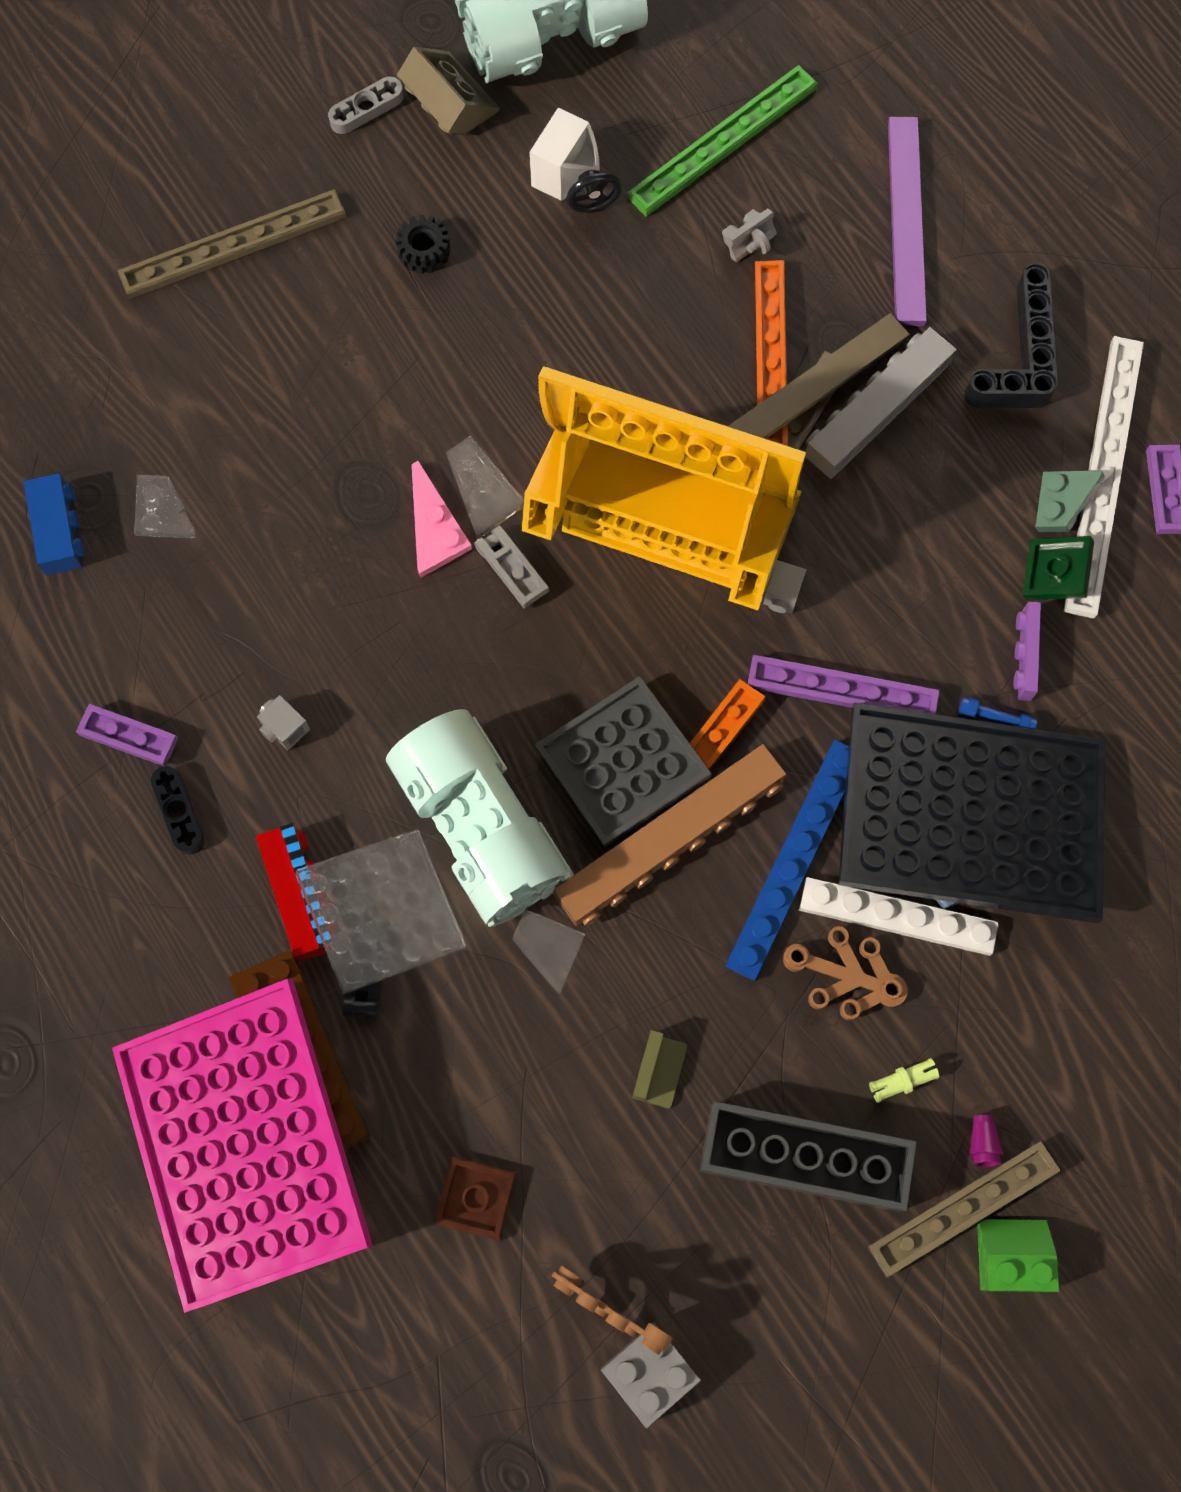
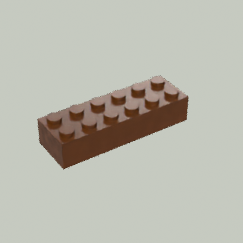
M288 950L228 977L236 998L285 979H293L344 1150L371 1138L369 1129L299 961L294 957L293 952Z

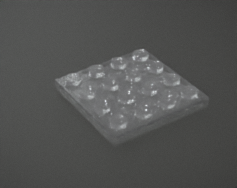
M418 829L296 870V877L342 994L460 952L467 947Z

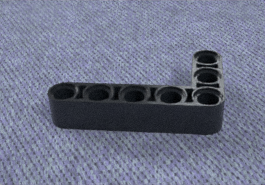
M1032 263L1026 266L1017 285L1022 369H981L974 372L964 394L967 403L973 407L1040 408L1048 404L1057 388L1058 378L1050 273L1046 266L1040 263ZM1033 333H1036V334L1040 335L1041 337H1037V336L1033 335ZM1035 360H1039V361H1041L1043 364H1039V363L1035 362ZM975 386L983 387L986 391H981ZM1006 386L1014 388L1015 391H1010ZM1036 386L1042 387L1045 391H1040Z

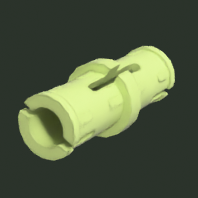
M929 1058L907 1069L900 1067L892 1075L869 1082L872 1093L885 1088L876 1092V1095H873L876 1102L879 1103L901 1092L908 1094L913 1091V1087L939 1079L938 1069L930 1070L933 1068L932 1066H935L934 1061Z

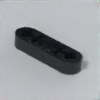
M162 766L152 774L151 785L174 846L181 853L187 855L195 854L204 845L203 832L181 775L173 767ZM168 775L171 779H174L170 782V785L175 795L170 796L168 790L163 785H160L164 782V776ZM177 802L184 803L186 805L185 814L180 818L170 817V807ZM186 825L189 833L192 836L196 835V837L192 838V845L187 846L184 842H181L185 839V835L179 826Z

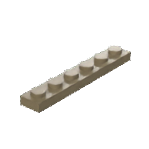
M1040 1141L881 1238L868 1248L886 1278L1057 1174L1060 1172V1169Z

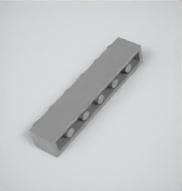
M931 327L922 335L920 333L915 334L907 344L908 348L902 354L900 352L894 354L887 363L888 367L882 373L877 371L867 382L868 386L862 392L857 390L849 398L847 406L842 411L836 410L826 422L827 425L821 431L816 429L808 437L805 457L830 479L843 469L952 363L957 349Z

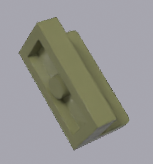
M651 1030L632 1098L667 1109L671 1108L687 1044L665 1038L663 1033Z

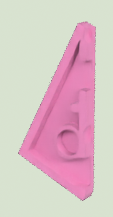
M419 461L412 464L417 568L422 578L472 550V547Z

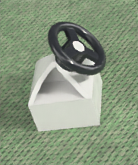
M558 108L530 151L531 186L561 201L566 198L568 206L576 212L588 213L601 210L612 204L620 196L622 182L614 174L600 173L598 149L590 123ZM609 182L613 184L614 188L606 196L603 194V189ZM586 199L597 201L589 204L578 203V201Z

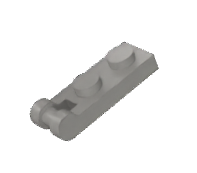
M497 526L491 530V535L485 539L479 538L474 542V545L480 555L486 559L525 609L548 593L549 587L503 528ZM498 544L503 547L497 552L492 550Z

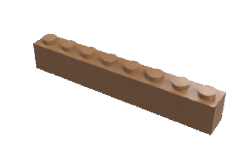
M762 744L553 890L554 897L576 927L582 923L588 926L601 916L599 911L609 904L611 907L617 906L628 897L627 891L634 886L640 889L654 879L652 875L660 868L668 870L680 860L678 856L687 849L690 852L697 850L706 842L704 837L715 831L716 834H719L732 824L730 819L738 813L744 816L758 805L756 803L758 799L764 795L770 798L783 788L781 783H783L786 773L764 744Z

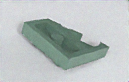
M1103 471L1043 472L1035 526L1037 531L1069 532L1077 520V515L1089 503V496L1097 484H1102L1105 475Z

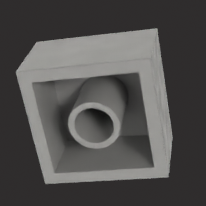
M639 1334L603 1365L601 1371L647 1429L701 1380L671 1343L666 1351L663 1349L660 1355L641 1344L644 1336Z

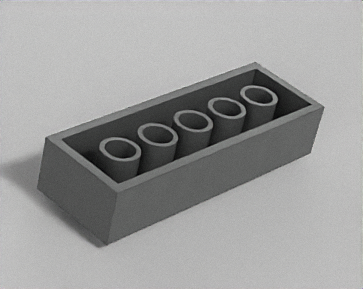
M713 1101L710 1107L699 1172L896 1212H905L908 1206L917 1141Z

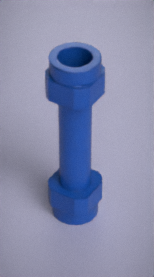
M963 697L959 706L958 715L970 720L978 717L998 724L1035 729L1037 725V719L1030 715L1022 713L1018 717L979 705L980 700L971 697Z

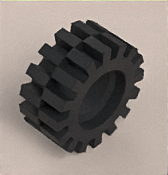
M419 215L420 220L416 221L413 216L410 218V224L404 221L402 229L399 228L397 231L396 243L399 257L404 266L408 264V269L411 271L416 267L417 273L423 274V269L427 268V273H432L433 266L439 270L441 262L446 264L448 261L447 256H450L449 234L446 226L443 227L439 219L435 223L433 216L429 215L428 220H425L424 215ZM421 238H429L435 242L432 248L425 251H419L412 247L413 243Z

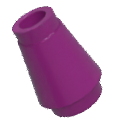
M991 1115L974 1116L969 1157L973 1159V1164L976 1167H996L1001 1165V1157L1004 1156L994 1123V1117Z

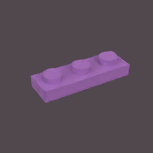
M1180 444L1149 445L1146 454L1156 534H1181Z
M1028 601L1022 612H1018L1016 617V630H1020V641L1016 642L1015 659L1019 660V671L1016 670L1013 686L1014 689H1018V700L1031 701L1038 692L1041 603Z
M92 704L88 705L76 730L79 736L161 766L167 765L178 741V737L174 734Z

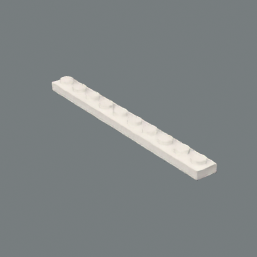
M1114 336L1110 344L1088 471L1102 470L1105 477L1102 484H1097L1089 496V503L1081 511L1077 537L1091 536L1094 540L1087 598L1066 599L1064 612L1089 618H1095L1098 614L1144 343L1141 341Z

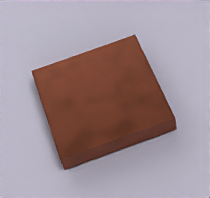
M451 1156L434 1224L500 1241L517 1173Z

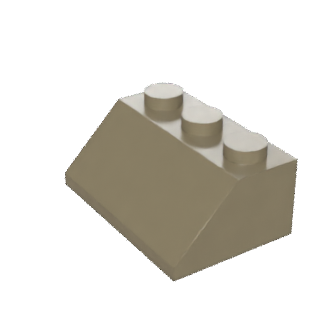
M413 47L397 74L405 84L404 88L418 98L422 103L421 107L427 113L433 115L439 122L438 126L448 134H467L495 115L500 109L449 51Z

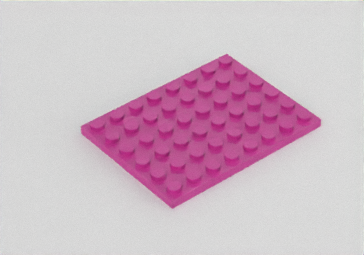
M285 979L112 1048L184 1313L373 1246L293 979Z

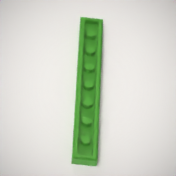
M800 65L796 66L628 191L627 198L647 217L817 89L818 83Z

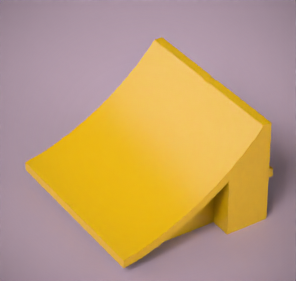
M543 366L538 376L540 403L545 420L554 429V432L525 491L522 531L551 541L563 516L562 532L731 588L728 601L759 610L802 491L798 490V484L806 452Z

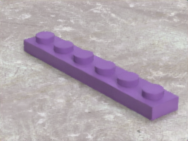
M753 655L747 683L756 690L852 708L855 702L936 714L939 690L758 655Z

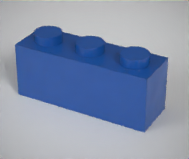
M60 473L23 481L37 565L46 576L83 568L81 556H85V549L81 538H77L76 529L80 528V521L76 510H72L71 501H75L72 484L66 483Z

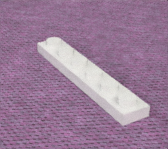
M809 877L805 879L799 911L989 956L993 954L998 922L847 886H840Z

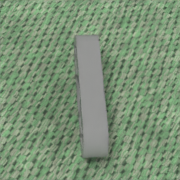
M385 77L332 106L328 112L332 130L339 134L349 133L398 106L404 98L402 83L395 77ZM389 89H390L391 92H395V93H394V94H391L390 92H386V90H389ZM363 101L374 103L373 107L368 110L358 107ZM340 116H342V118H344V119L347 118V119H346L345 121H342L341 119H337V118L340 117Z

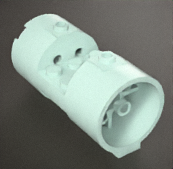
M455 0L459 17H465L463 21L465 32L463 34L468 50L479 75L486 74L484 77L485 83L514 74V76L522 73L523 75H530L536 72L542 63L541 45L547 43L551 37L559 34L565 37L574 33L576 28H578L588 45L593 48L600 45L608 47L616 43L621 35L645 27L648 20L647 0Z
M468 710L450 711L429 720L407 734L390 750L386 757L387 765L419 817H432L436 828L442 833L452 850L453 856L457 859L451 866L452 871L486 925L488 924L489 927H493L526 911L525 908L533 905L541 898L542 900L546 899L554 893L553 890L574 876V873L543 824L538 822L535 817H529L502 775L507 770L506 765L477 719L472 717Z

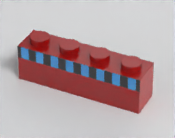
M290 823L256 835L255 837L294 957L299 962L335 950L334 940L338 939L339 936L333 920L327 921L324 909L329 908L324 891H317L314 879L319 878L314 861L307 860L304 850L308 849L309 845L304 831H298L294 824Z

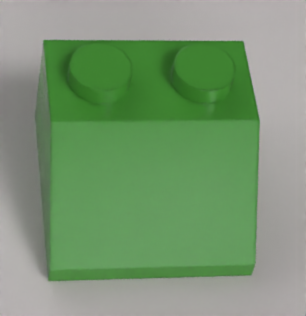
M982 1219L977 1222L980 1290L1059 1292L1057 1254L1047 1220Z

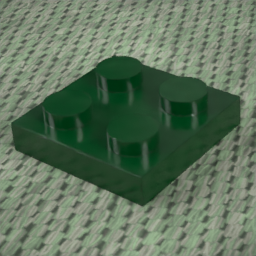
M1091 536L1031 539L1022 594L1026 601L1087 598L1094 549L1093 538Z

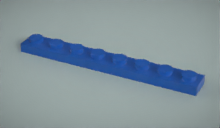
M837 740L833 741L725 965L726 968L752 981H755L845 792L849 746Z

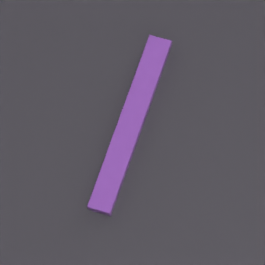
M889 117L888 142L895 319L902 326H925L927 320L918 117Z

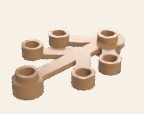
M840 926L834 927L829 932L828 941L836 948L845 967L810 955L808 949L800 944L789 946L783 954V963L790 971L800 972L808 968L841 980L825 989L816 988L812 990L808 996V1002L814 1009H822L829 1001L858 987L873 991L857 1001L848 999L841 1004L840 1015L845 1020H854L861 1012L879 1003L887 1007L898 1006L907 997L908 987L906 982L899 975L889 973L879 953L880 943L875 938H865L859 946V951L863 957L868 958L876 977L864 974L848 943L849 933ZM833 933H842L844 941L841 943L836 942L833 939ZM872 943L875 946V952L872 954L867 953L864 949V944ZM795 951L800 952L803 955V961H793L791 954ZM888 984L896 986V995L892 996L886 992ZM815 993H820L824 996L823 1004L819 1005L813 1001ZM852 1004L856 1008L855 1015H847L844 1010L845 1005Z
M561 1265L557 1273L555 1271L552 1273L551 1276L556 1279L554 1287L572 1297L574 1292L579 1294L576 1299L578 1304L592 1313L595 1312L606 1319L607 1323L616 1329L626 1332L634 1338L637 1337L638 1333L644 1336L641 1344L660 1355L663 1349L666 1351L673 1337L650 1322L645 1330L642 1329V1327L581 1289L585 1280Z

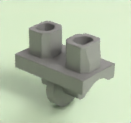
M767 208L760 213L752 209L745 214L743 226L737 228L734 225H729L722 231L724 243L729 247L731 259L736 263L755 250L761 254H766L770 251L769 241L777 235L773 225L774 214L771 210Z

